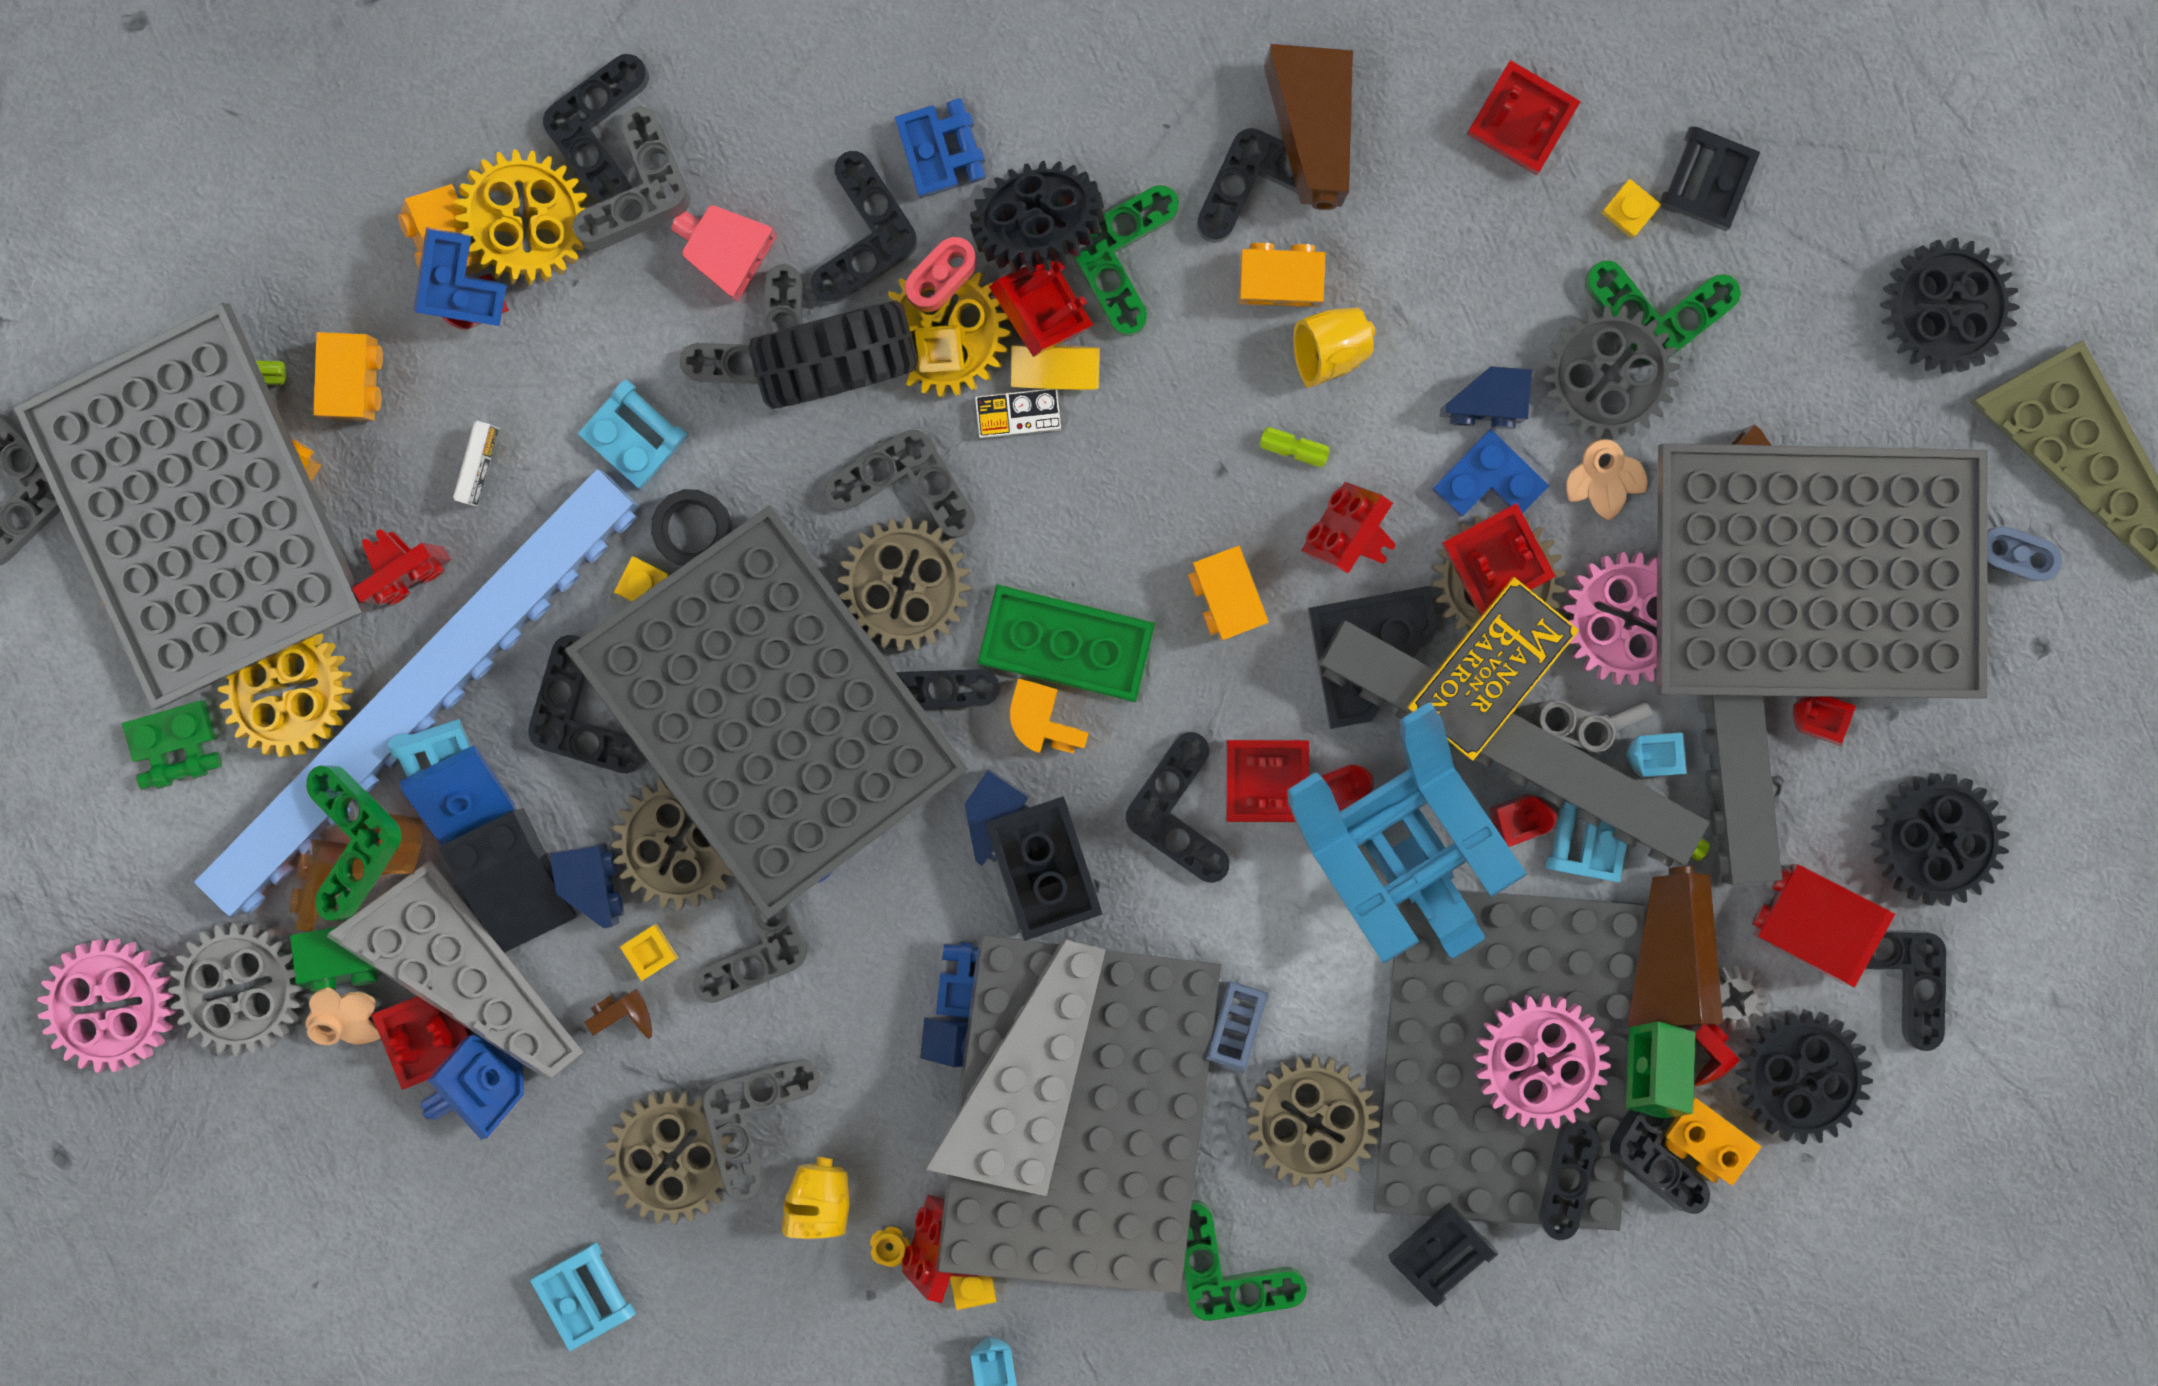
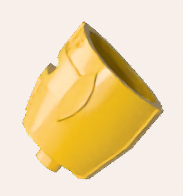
M1355 307L1326 310L1303 318L1296 323L1293 332L1294 356L1297 369L1306 388L1345 376L1372 356L1374 351L1373 337L1376 331L1373 323L1367 321L1361 309Z
M817 1157L816 1164L798 1166L788 1192L785 1195L781 1232L785 1237L815 1239L836 1237L846 1233L850 1205L847 1171L842 1167L832 1166V1158Z

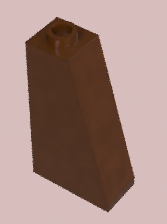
M1271 44L1264 61V70L1300 204H1309L1318 210H1332L1336 207H1342L1349 193L1353 50Z
M1692 866L1668 868L1669 875L1652 878L1628 1019L1629 1027L1652 1022H1662L1676 1027L1723 1024L1710 875L1694 873Z

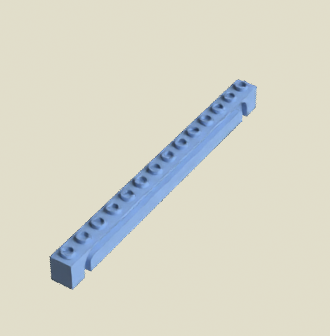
M597 469L194 883L229 917L243 912L246 915L252 913L265 900L266 897L262 893L272 883L276 886L292 873L294 868L290 864L300 854L307 856L321 843L323 839L319 834L329 824L332 827L337 825L309 796L306 788L309 772L319 765L340 766L367 793H370L380 781L376 776L386 766L391 769L399 763V759L392 756L387 745L388 741L398 734L408 733L412 735L433 728L437 723L433 718L441 709L445 707L449 710L455 706L465 695L462 688L472 678L477 681L492 668L494 663L490 659L501 648L504 651L509 650L521 638L522 633L519 630L529 619L535 622L541 618L551 606L548 600L558 590L563 593L577 581L580 575L576 571L587 560L590 563L595 562L607 550L608 545L605 542L615 531L619 534L623 533L633 524L637 518L634 512L640 506L606 472Z

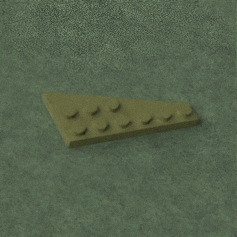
M2084 340L2076 342L1970 401L1973 406L2158 576V475Z

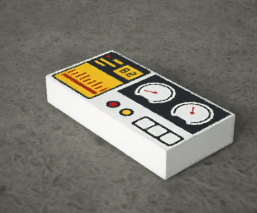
M1057 389L975 397L980 439L1061 430Z
M480 421L474 422L453 496L455 501L478 507L498 436V427Z

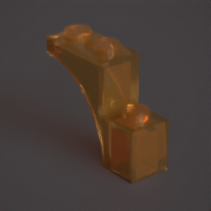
M389 814L400 827L402 834L401 843L381 875L414 874L423 840L421 818ZM374 829L378 834L381 829ZM311 839L308 854L300 855L297 878L302 879L300 889H292L289 901V913H295L296 930L313 931L319 917L315 906L316 894L347 847V843ZM359 858L354 861L352 868L353 875L357 880H360L364 873V866Z

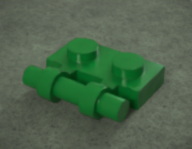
M206 700L196 701L121 723L132 761L140 762L147 759L150 761V771L137 774L136 776L138 786L142 790L154 786L157 789L171 786L174 780L191 776L193 779L208 775L209 770L222 767V760L218 752L204 755L202 743L217 739ZM184 749L186 760L169 765L166 754Z

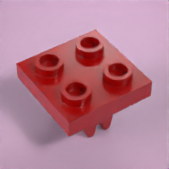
M1509 60L1466 135L1537 176L1581 101L1514 61Z
M1052 261L1050 271H1046L1043 264H1039L1036 266L1033 274H1029L1028 268L1025 266L1016 273L1012 272L997 279L989 286L1033 357L1084 333L1093 326V323L1083 309L1087 301L1084 296L1076 298L1061 274L1065 266L1059 262L1054 263Z
M1344 482L1331 495L1328 508L1320 521L1314 524L1308 531L1306 543L1301 551L1312 559L1349 574L1360 555L1384 564L1387 558L1381 553V548L1386 547L1393 550L1396 544L1379 525L1393 505V502L1382 494Z
M1517 503L1441 543L1479 616L1484 613L1511 578L1515 577L1528 589L1532 590L1556 577Z
M379 529L376 531L379 541L373 543L370 539L362 540V546L374 574L353 587L352 590L361 603L377 604L378 606L387 603L389 606H393L407 598L411 594L408 588L417 582L422 581L423 584H426L445 572L442 566L452 559L443 546L420 543L411 549L395 532L387 534L384 530Z
M1226 739V822H1296L1288 805L1287 791L1309 777V740Z
M419 996L371 1014L401 1090L427 1081L465 1037L472 1035L470 1029Z
M927 1195L924 1207H921L916 1214V1231L911 1246L909 1245L905 1249V1254L902 1258V1273L926 1300L942 1303L951 1277H978L979 1275L939 1272L936 1269L945 1201L941 1198Z

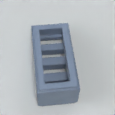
M1233 981L1228 982L1206 1060H1209V1064L1241 1074L1246 1071L1268 992ZM1233 996L1256 1003L1254 1010L1232 1004ZM1228 1013L1251 1019L1249 1026L1228 1020ZM1227 1029L1246 1035L1244 1042L1222 1036L1223 1030ZM1219 1045L1241 1051L1239 1058L1217 1052Z

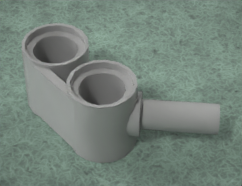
M1548 700L1536 707L1532 720L1534 725L1581 750L1598 753L1611 747L1617 736V731L1653 716V713L1646 701L1609 717L1607 714L1603 716L1592 714L1563 701ZM1554 707L1560 709L1564 718L1561 727L1557 730H1551L1545 721L1547 712ZM1595 722L1601 728L1602 734L1597 743L1590 745L1584 738V730L1587 725Z

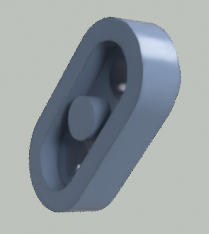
M1995 527L1987 530V566L2029 581H2046L2053 578L2059 572L2062 565V555L2058 547L2052 542L2009 527ZM1996 540L2002 545V551L1999 555L1994 554L1992 551V544ZM2033 554H2037L2040 557L2038 568H2034L2031 565L2030 559Z

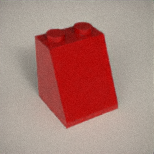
M1792 864L1789 870L1783 867L1781 869L1782 880L1773 882L1772 889L1777 892L1769 906L1763 903L1753 918L1752 925L1757 927L1753 935L1837 982L1855 988L1896 914L1799 864Z

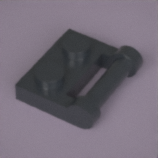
M1691 126L1685 135L1684 140L1687 144L1668 192H1663L1660 198V207L1727 231L1732 225L1760 152L1702 128ZM1702 148H1706L1714 152L1693 201L1683 196Z
M1449 1202L1388 1256L1390 1262L1435 1307H1438L1446 1300L1445 1295L1485 1260L1489 1263L1499 1254L1488 1239L1481 1235ZM1469 1245L1473 1247L1469 1253L1435 1282L1429 1280Z

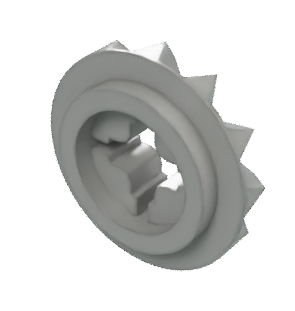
M1727 965L1718 968L1721 1003H1725V1000L1730 997L1728 983L1738 992L1745 991L1749 993L1740 999L1742 1012L1732 1004H1722L1723 1024L1716 1025L1731 1031L1750 1028V1025L1762 1018V1012L1768 1003L1765 991L1766 985L1754 971L1744 966Z

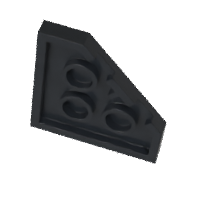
M1430 586L1307 608L1317 663L1341 621H1348L1415 658L1437 627ZM1318 665L1329 729L1372 722L1380 707L1359 697L1362 689L1352 683L1347 682L1345 687H1341L1323 677L1322 675L1326 669Z

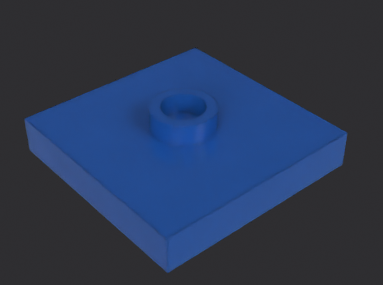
M475 745L400 781L402 792L440 845L516 810L515 803Z

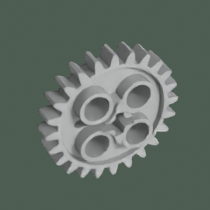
M242 921L232 923L230 931L226 924L223 923L215 926V935L210 930L202 931L199 933L201 942L196 940L188 942L186 946L191 954L184 953L176 957L184 968L170 972L172 977L180 980L179 985L168 989V992L180 995V1000L170 1007L176 1010L183 1009L185 1013L177 1021L178 1025L188 1022L193 1025L187 1035L189 1038L200 1033L204 1035L201 1042L202 1048L217 1042V1054L226 1052L230 1045L234 1056L243 1054L246 1046L249 1052L253 1054L261 1050V1042L268 1048L276 1044L275 1035L283 1037L289 1033L288 1027L284 1022L292 1024L299 1020L298 1015L292 1011V1008H299L305 1005L304 1000L296 997V992L306 988L296 984L294 968L291 965V962H293L292 953L285 955L283 952L288 940L284 939L277 943L272 942L275 930H267L260 936L258 923L250 924L246 931ZM248 953L253 954L259 961V968L256 973L251 972L246 967L245 959ZM209 964L216 967L219 972L217 984L209 981L206 976V969ZM266 976L272 977V982L267 985L257 986L243 992L232 993L209 1001L204 999V994L208 992L218 991L232 985L243 984ZM259 992L265 994L270 1001L268 1012L262 1011L257 1005L256 998ZM219 1004H223L229 1009L231 1015L229 1023L219 1019L217 1015Z

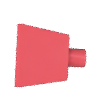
M710 205L707 208L702 219L685 211L674 219L671 226V231L688 240L683 249L682 256L737 302L740 301L778 236L771 227L714 205Z

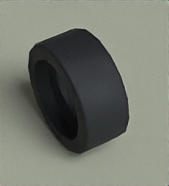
M683 489L669 494L658 504L652 517L651 535L656 548L667 560L680 566H684L705 551L687 553L678 549L671 542L668 534V523L672 514L680 507L688 504L700 505L713 515L716 523V535L706 549L732 532V521L727 508L716 497L701 490Z

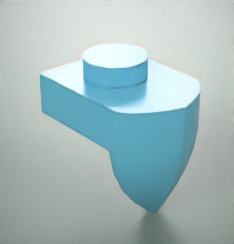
M1683 733L1637 736L1629 745L1625 758L1631 769L1638 776L1648 778L1687 775Z
M987 1336L978 1342L970 1352L974 1386H1017L1010 1345L1001 1339Z

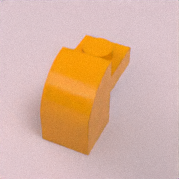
M1018 678L1010 707L1011 725L1018 739L1026 747L1037 753L1041 752L1044 738L1052 739L1051 748L1074 754L1076 747L1084 749L1089 734L1088 731L1049 721L1058 689Z

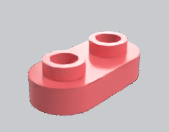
M950 237L943 240L906 280L905 291L911 305L922 312H932L941 308L975 272L977 257L973 246L967 240L960 237ZM953 258H962L964 261L961 266L954 268L949 265ZM926 287H933L935 292L931 297L921 296L922 290Z

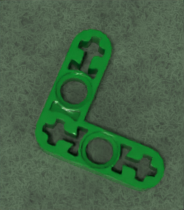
M1157 185L1104 213L1105 221L1099 222V225L1105 224L1107 234L1115 243L1114 245L1108 247L1107 240L1104 239L1097 243L1095 247L1096 254L1090 255L1088 251H1083L1080 257L1072 255L1112 328L1122 336H1133L1142 331L1146 324L1147 312L1115 253L1165 226L1175 218L1178 212L1179 200L1177 194L1167 186ZM1158 195L1161 200L1168 198L1171 203L1167 205V214L1162 216L1160 211H1155L1147 215V221L1151 224L1144 227L1141 214L1134 206L1141 204L1142 212L1153 206L1154 196ZM1127 214L1135 220L1136 229L1131 235L1120 236L1113 230L1112 223L1117 216ZM1102 231L1100 234L1091 235L1092 240L1101 236ZM1112 270L1119 275L1120 285L1115 291L1104 292L1098 287L1096 280L1102 271ZM1126 290L1131 296L1123 298L1127 309L1139 312V315L1135 317L1136 325L1131 328L1128 323L1120 325L1117 321L1122 314L1117 302L1111 308L1106 303V301L1119 298Z
M1601 261L1595 264L1585 277L1587 292L1603 312L1605 305H1609L1612 315L1618 316L1620 307L1624 302L1631 301L1636 303L1640 310L1643 311L1641 324L1645 325L1648 320L1651 322L1656 319L1658 324L1653 333L1657 336L1668 332L1669 337L1662 345L1664 348L1676 347L1677 352L1730 311L1739 302L1741 296L1740 286L1732 276L1726 274L1716 275L1704 282L1660 317L1623 268L1616 262ZM1598 271L1603 275L1608 272L1613 274L1614 279L1610 284L1616 293L1621 291L1623 287L1628 292L1618 298L1612 306L1607 300L1615 296L1607 286L1600 289L1596 285V282L1600 279ZM1713 284L1717 288L1725 286L1729 291L1725 295L1727 303L1720 300L1707 309L1701 304L1715 293ZM1696 296L1699 297L1700 302L1695 300ZM1683 308L1692 309L1698 316L1697 327L1692 331L1682 329L1677 322V315ZM1708 312L1712 313V317L1709 318ZM1636 343L1630 345L1634 352L1638 349ZM1640 358L1643 362L1652 364L1649 360Z
M319 765L314 767L308 774L306 780L307 792L311 799L339 826L351 841L319 888L315 897V906L320 917L325 920H346L356 913L401 843L402 834L397 822L340 766ZM353 799L359 805V815L355 821H352L348 815V806ZM374 829H381L378 834ZM357 858L362 861L364 866V873L360 880L354 877L352 871L353 863Z
M1192 1200L1191 1211L1197 1210L1200 1217L1206 1216V1220H1202L1199 1224L1201 1238L1210 1236V1241L1195 1240L1186 1246L1184 1274L1189 1305L1192 1313L1197 1318L1203 1321H1213L1293 1308L1304 1301L1307 1294V1286L1303 1275L1292 1267H1280L1222 1277L1212 1213L1204 1202ZM1189 1223L1187 1239L1194 1240L1192 1227ZM1199 1249L1208 1251L1213 1258L1211 1266L1203 1271L1194 1269L1189 1263L1191 1254ZM1290 1278L1293 1284H1299V1287L1292 1290V1296L1285 1297L1282 1290L1271 1291L1273 1300L1266 1301V1290L1262 1281L1269 1280L1270 1288L1283 1286V1279ZM1251 1283L1259 1289V1296L1254 1303L1243 1304L1238 1301L1236 1291L1241 1285ZM1229 1286V1297L1232 1307H1226L1225 1299L1213 1301L1212 1309L1209 1310L1204 1309L1203 1303H1196V1300L1202 1299V1292L1210 1291L1212 1297L1224 1296L1222 1287Z

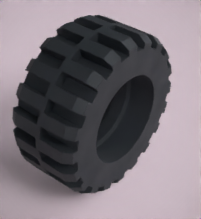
M897 300L752 338L748 347L763 402L771 409L813 401L896 378L915 371L918 362L904 307Z

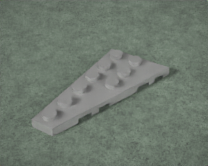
M431 861L335 928L327 936L547 1080L583 1053Z
M1062 939L1038 978L1037 985L1025 1005L1019 1009L1013 1019L1015 1021L1004 1039L1000 1040L967 1094V1099L954 1121L951 1120L943 1133L944 1137L924 1164L923 1168L925 1170L1047 1196L1106 949Z

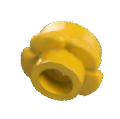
M889 1226L883 1231H876L870 1240V1245L872 1246L870 1254L873 1260L878 1264L888 1267L900 1265L905 1249L910 1245L908 1238L902 1235L903 1232L897 1227ZM887 1243L893 1244L892 1250L886 1249Z

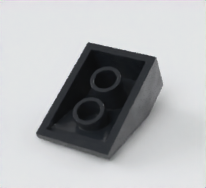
M1064 796L985 822L1003 882L1024 941L1103 915Z
M524 808L513 810L439 846L456 884L493 940L504 953L577 918L572 905L556 894L552 864Z

